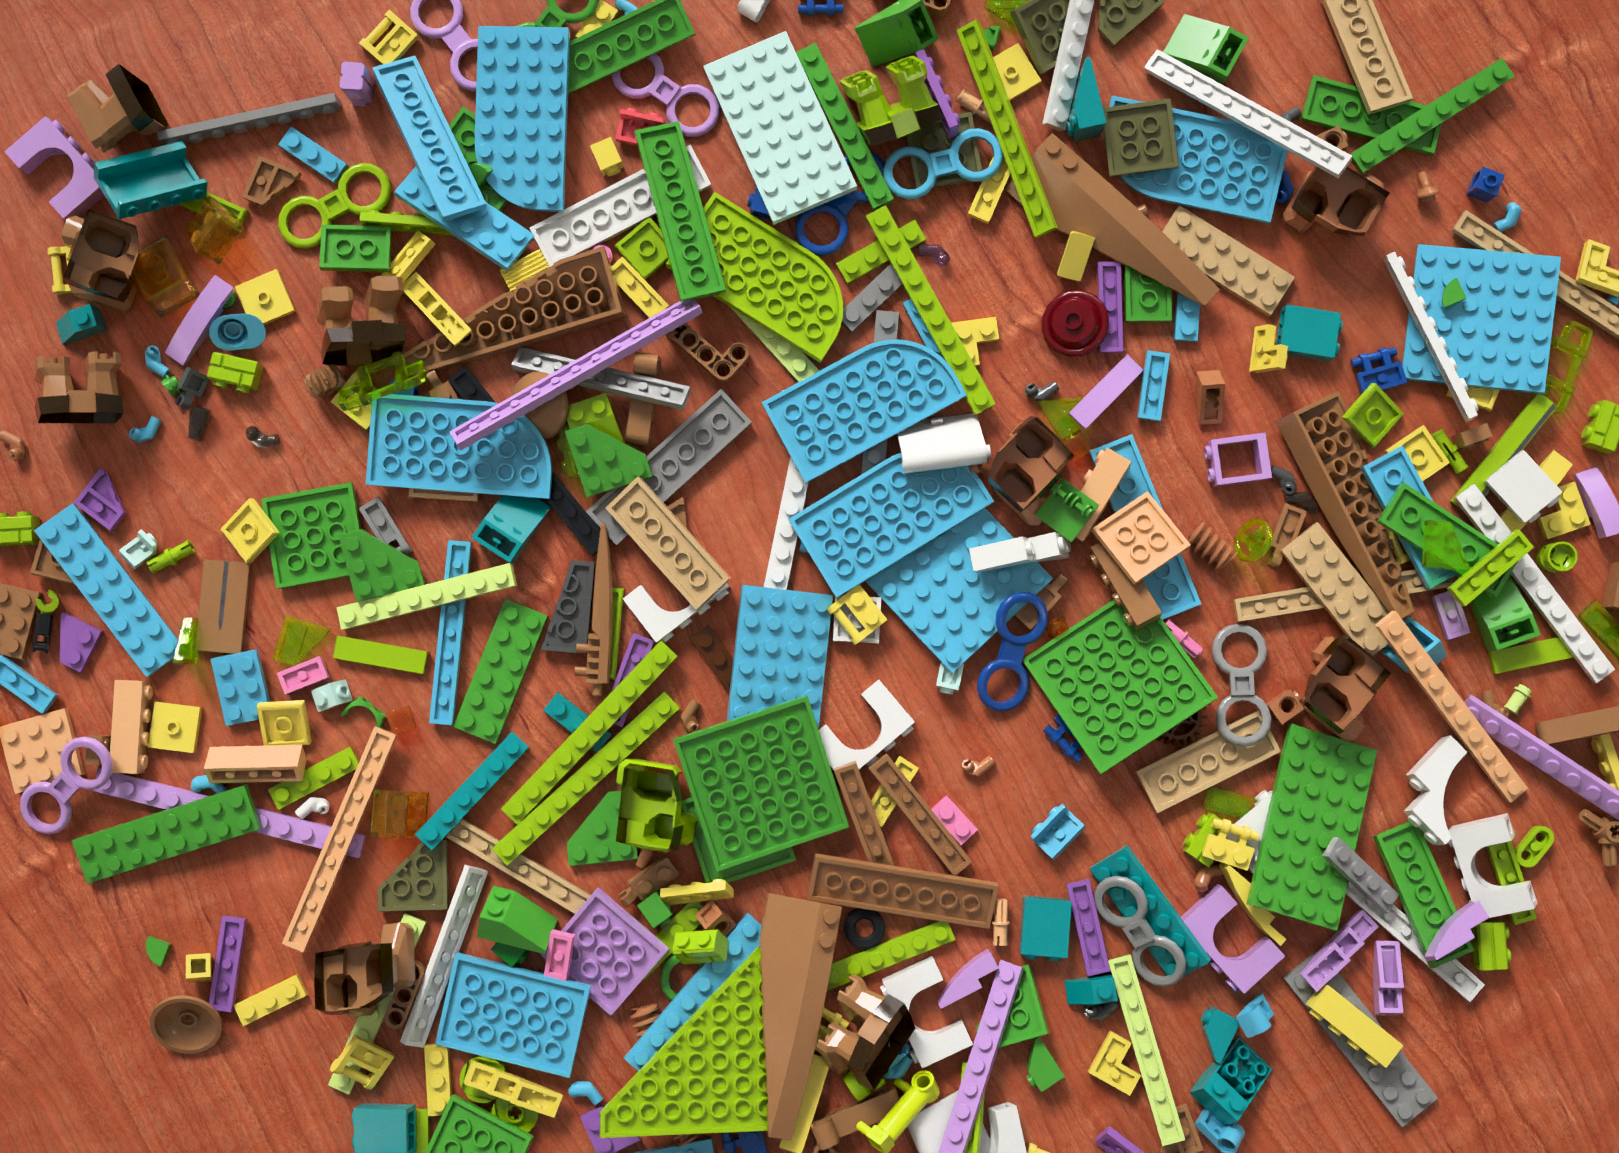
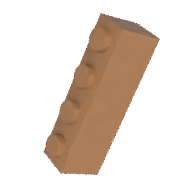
M1100 542L1092 546L1089 559L1095 568L1099 567L1102 572L1100 577L1106 587L1110 586L1114 593L1112 598L1117 607L1122 606L1125 611L1123 616L1129 627L1133 626L1137 631L1160 619L1162 612L1143 580L1134 585Z

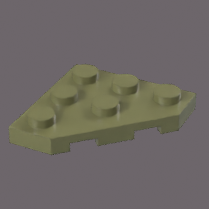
M1030 0L1010 12L1039 74L1048 71L1056 65L1070 0Z
M1100 0L1098 32L1113 48L1158 10L1165 1Z
M443 839L433 851L423 842L417 846L377 888L378 912L449 909L448 839Z

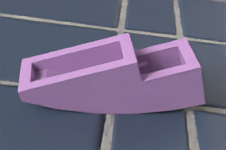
M1596 467L1573 474L1588 518L1592 517L1599 539L1619 534V505L1599 469Z
M1480 901L1467 903L1446 920L1428 947L1424 956L1426 961L1438 960L1475 938L1470 929L1489 918Z
M1375 941L1373 960L1375 1016H1399L1403 1014L1401 989L1404 988L1399 941Z
M989 949L973 957L951 978L937 1000L940 1009L981 989L982 986L978 979L999 969Z

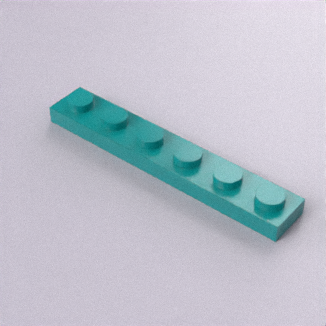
M511 732L415 835L433 851L521 758L529 747L517 735Z

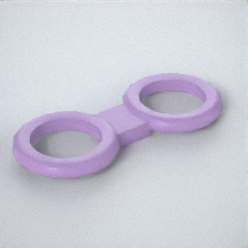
M413 0L410 7V18L415 29L423 36L432 39H443L453 53L450 60V72L454 81L463 89L476 92L477 82L467 80L460 72L462 57L467 52L478 49V39H471L460 25L463 19V5L461 1L449 0L454 7L452 20L442 28L433 29L423 24L420 19V9L426 0Z
M657 54L647 58L655 67L654 79L647 87L641 89L628 87L620 77L621 71L611 75L614 86L622 95L632 99H644L652 96L664 104L669 123L679 121L675 110L678 102L684 96L696 94L704 97L710 105V115L707 121L697 127H688L679 121L682 134L686 137H699L707 134L716 125L719 118V104L716 96L708 88L701 85L688 84L680 87L664 76V66Z
M79 737L68 742L61 752L60 764L62 772L53 782L33 783L25 789L20 800V810L24 820L31 828L44 834L59 833L67 827L71 820L72 806L70 799L80 788L85 790L99 789L108 782L113 771L112 758L106 747L96 739ZM76 748H90L99 756L102 770L97 779H84L74 770L72 754ZM35 793H49L58 801L61 815L57 823H43L34 815L31 802Z

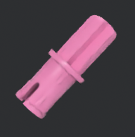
M1169 619L1165 624L1172 629V634L1184 651L1193 658L1198 657L1203 648L1187 635V631H1182Z

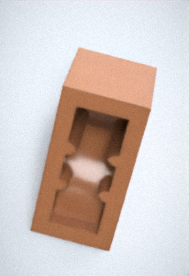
M1219 370L1196 371L1195 393L1199 425L1222 423L1225 382Z

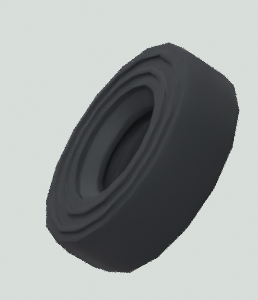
M861 908L854 909L848 914L844 922L846 939L851 945L860 949L875 947L881 942L885 934V924L882 916L878 911ZM862 919H868L874 927L872 934L867 937H861L855 929L857 922Z

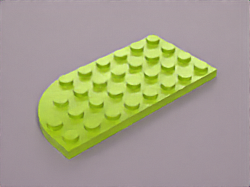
M714 192L703 209L726 288L725 293L714 295V297L821 363L833 345L843 319L842 293L834 274L814 253ZM668 259L666 267L672 270Z

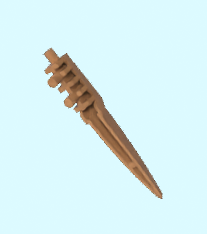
M602 522L593 599L592 630L595 633L588 634V644L576 643V653L588 654L587 667L575 666V676H586V683L593 684L592 695L602 696V684L609 683L613 618L610 550L605 523Z

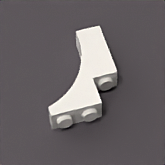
M1053 532L1031 538L1023 536L970 548L969 551L973 571L981 573L1026 563L1069 558L1068 552H1071V545L1069 540L1065 539L1061 534Z
M1451 735L1441 737L1405 775L1410 780L1409 784L1415 790L1421 791V793L1403 812L1408 816V821L1413 826L1419 827L1425 833V839L1433 845H1445L1452 838L1444 817V792L1451 772L1467 753Z
M1006 1102L987 1108L991 1134L988 1153H1027L1017 1105Z

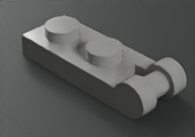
M379 496L359 508L377 539L389 545L397 540L400 546L396 549L403 554H409L413 551Z

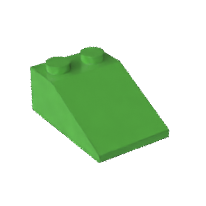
M493 886L479 917L477 937L545 954L549 944L550 932L553 929L555 930L558 919L518 892Z

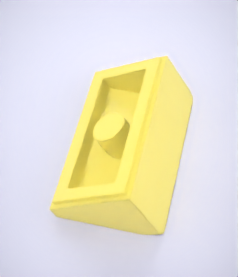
M1071 231L1057 276L1076 281L1082 280L1095 237Z

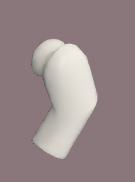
M310 797L295 813L302 820L311 812L326 814L329 811L330 803L324 798Z

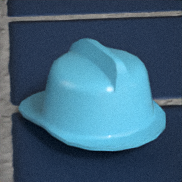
M230 314L218 317L212 322L209 336L212 343L223 350L251 349L263 343L266 337V329L263 322L256 316L251 314Z

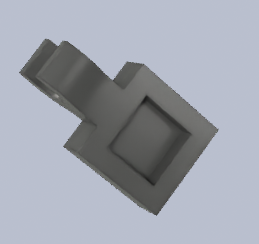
M187 367L178 384V388L183 391L177 396L175 404L188 410L194 396L201 398L210 379L206 375Z

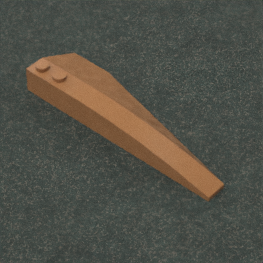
M602 246L560 259L553 263V266L535 274L536 276L528 281L518 284L512 293L510 291L503 293L473 311V314L462 318L472 332L456 347L440 331L428 341H423L400 355V360L405 378L426 374L433 369L438 371L517 350L519 347L524 348L627 317L622 296L605 247Z

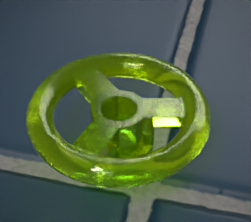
M1256 518L1247 521L1239 528L1233 545L1234 552H1238L1236 556L1240 560L1254 562L1267 553L1273 539V532L1269 523L1263 519ZM1260 526L1255 533L1249 536L1244 535L1250 527ZM1241 542H1245L1250 546V555H1245L1242 552Z

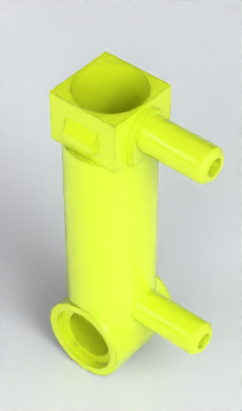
M927 1070L917 1072L912 1077V1085L901 1078H896L894 1085L905 1093L880 1123L872 1128L862 1121L857 1123L856 1129L866 1135L871 1146L881 1153H889L895 1145L894 1142L924 1106L938 1098L940 1090L931 1072Z

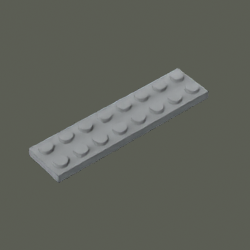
M720 389L646 456L653 476L643 480L665 503L747 429L752 422L727 394ZM629 484L609 490L586 511L600 528L601 522L605 523L608 537L617 546L629 534L606 510V507Z
M1317 949L1282 977L1309 1012L1311 1008L1306 1003L1315 991L1300 973L1320 949ZM1339 973L1326 983L1381 1027ZM1315 1018L1401 1127L1405 1126L1438 1099L1401 1050L1387 1068L1381 1064L1375 1066L1365 1058L1367 1053L1361 1048L1359 1051H1356L1346 1043L1348 1038L1345 1035H1336L1328 1028L1330 1023L1325 1019H1322L1320 1022Z

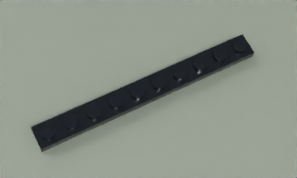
M466 366L448 379L464 400L495 402ZM552 471L551 499L546 500L593 556L598 552L600 528Z

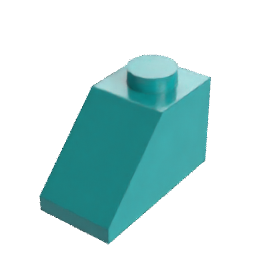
M91 304L68 311L56 322L63 345L107 331L101 310Z
M1110 973L1064 980L1068 1004L1095 1005L1118 1001L1114 977Z
M1210 1005L1209 1009H1205L1201 1016V1029L1211 1058L1221 1064L1239 1027V1023L1236 1017Z

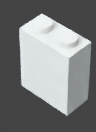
M1524 450L1518 452L1484 481L1521 523L1527 521L1532 523L1541 515L1539 511L1545 506L1548 508L1553 506L1560 500L1558 495L1562 493L1559 487Z

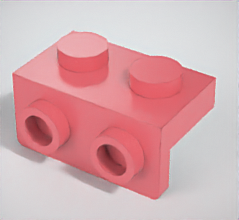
M634 108L620 109L616 142L637 146L634 135L635 130L666 124L665 119L657 113H649L647 115L640 113L639 110Z

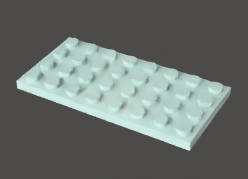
M786 31L703 66L773 225L857 190V184Z

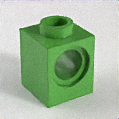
M659 890L637 905L653 928L657 925L662 928L672 920L670 916L674 911L660 898Z

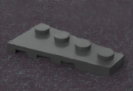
M571 561L541 650L576 653V643L588 644L595 562Z

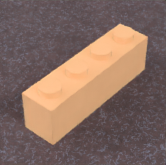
M1106 448L1105 451L1101 449L1095 459L1096 467L1093 471L1089 469L1083 479L1085 485L1081 492L1099 504V507L1076 538L1081 541H1086L1133 463L1110 448Z
M115 680L110 755L113 762L112 773L140 774L145 773V769L148 766L146 746H148L150 736L147 729L148 723L151 720V710L149 709V700H151L153 695V688L150 686L151 681Z
M294 744L210 747L204 770L209 783L302 781L307 758L303 746Z

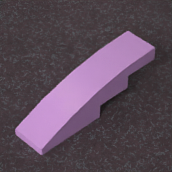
M214 275L188 311L165 353L185 366L209 336L212 322L224 311L222 307L235 292L234 287Z
M1127 354L1068 415L1085 430L1143 369Z
M1359 909L1324 944L1301 971L1300 975L1315 992H1318L1351 961L1349 958L1365 944L1363 941L1379 926L1363 909Z

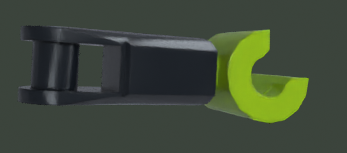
M48 589V596L52 599L50 604L46 605L41 599H36V605L41 612H37L32 652L39 650L45 651L48 654L54 617V614L51 612L59 604L57 594ZM38 635L47 636L46 642L37 641Z

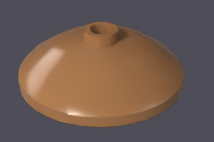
M532 372L523 376L515 385L511 396L550 374L546 372ZM566 391L538 406L533 411L524 414L536 426L545 440L556 436L566 422L569 408Z
M173 996L161 1001L154 1008L150 1017V1029L155 1039L164 1047L179 1053L194 1054L206 1051L216 1044L222 1032V1020L217 1010L202 999L192 996Z

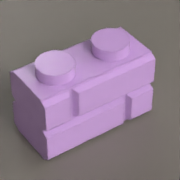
M343 62L341 64L342 76H340L339 87L346 94V97L355 106L364 107L366 104L373 103L374 92L372 90L375 87V79L363 63Z

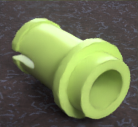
M1522 684L1514 687L1515 692L1506 705H1504L1515 715L1518 714L1527 698L1530 699L1532 697L1530 695L1532 691Z

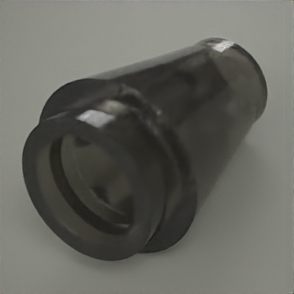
M193 406L192 411H189L188 438L202 441L213 417L211 416L212 410Z

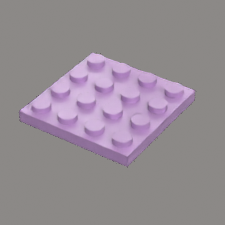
M599 887L561 930L575 934L568 979L592 985L589 997L610 1016L669 949ZM547 951L545 954H541L544 959L547 957Z

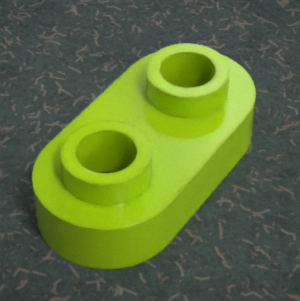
M1532 827L1516 846L1514 851L1520 866H1535L1552 846L1554 834L1548 827ZM1538 833L1542 835V839L1540 841H1537L1536 839ZM1524 851L1527 852V858L1525 859L1522 858Z

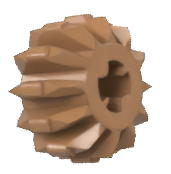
M333 364L313 370L304 379L307 392L316 399L324 398L337 392L346 383L342 371Z

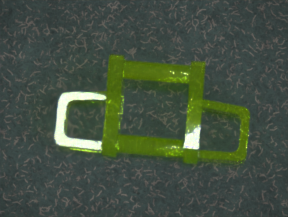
M1576 321L1565 324L1560 338L1551 337L1550 347L1558 348L1573 356L1564 381L1547 374L1545 393L1543 395L1548 398L1550 388L1563 393L1558 406L1552 412L1554 414L1565 411L1575 388L1573 384L1581 361L1587 355L1593 334L1591 328ZM1573 328L1581 331L1583 334L1580 346L1568 341Z
M400 351L392 353L391 357L369 365L357 366V373L360 383L342 388L339 391L338 404L343 411L367 406L376 399L396 392H406L426 381L427 367L422 360L406 366ZM395 365V383L373 391L370 374ZM419 372L417 375L408 378L409 375ZM359 394V397L347 400L350 396Z

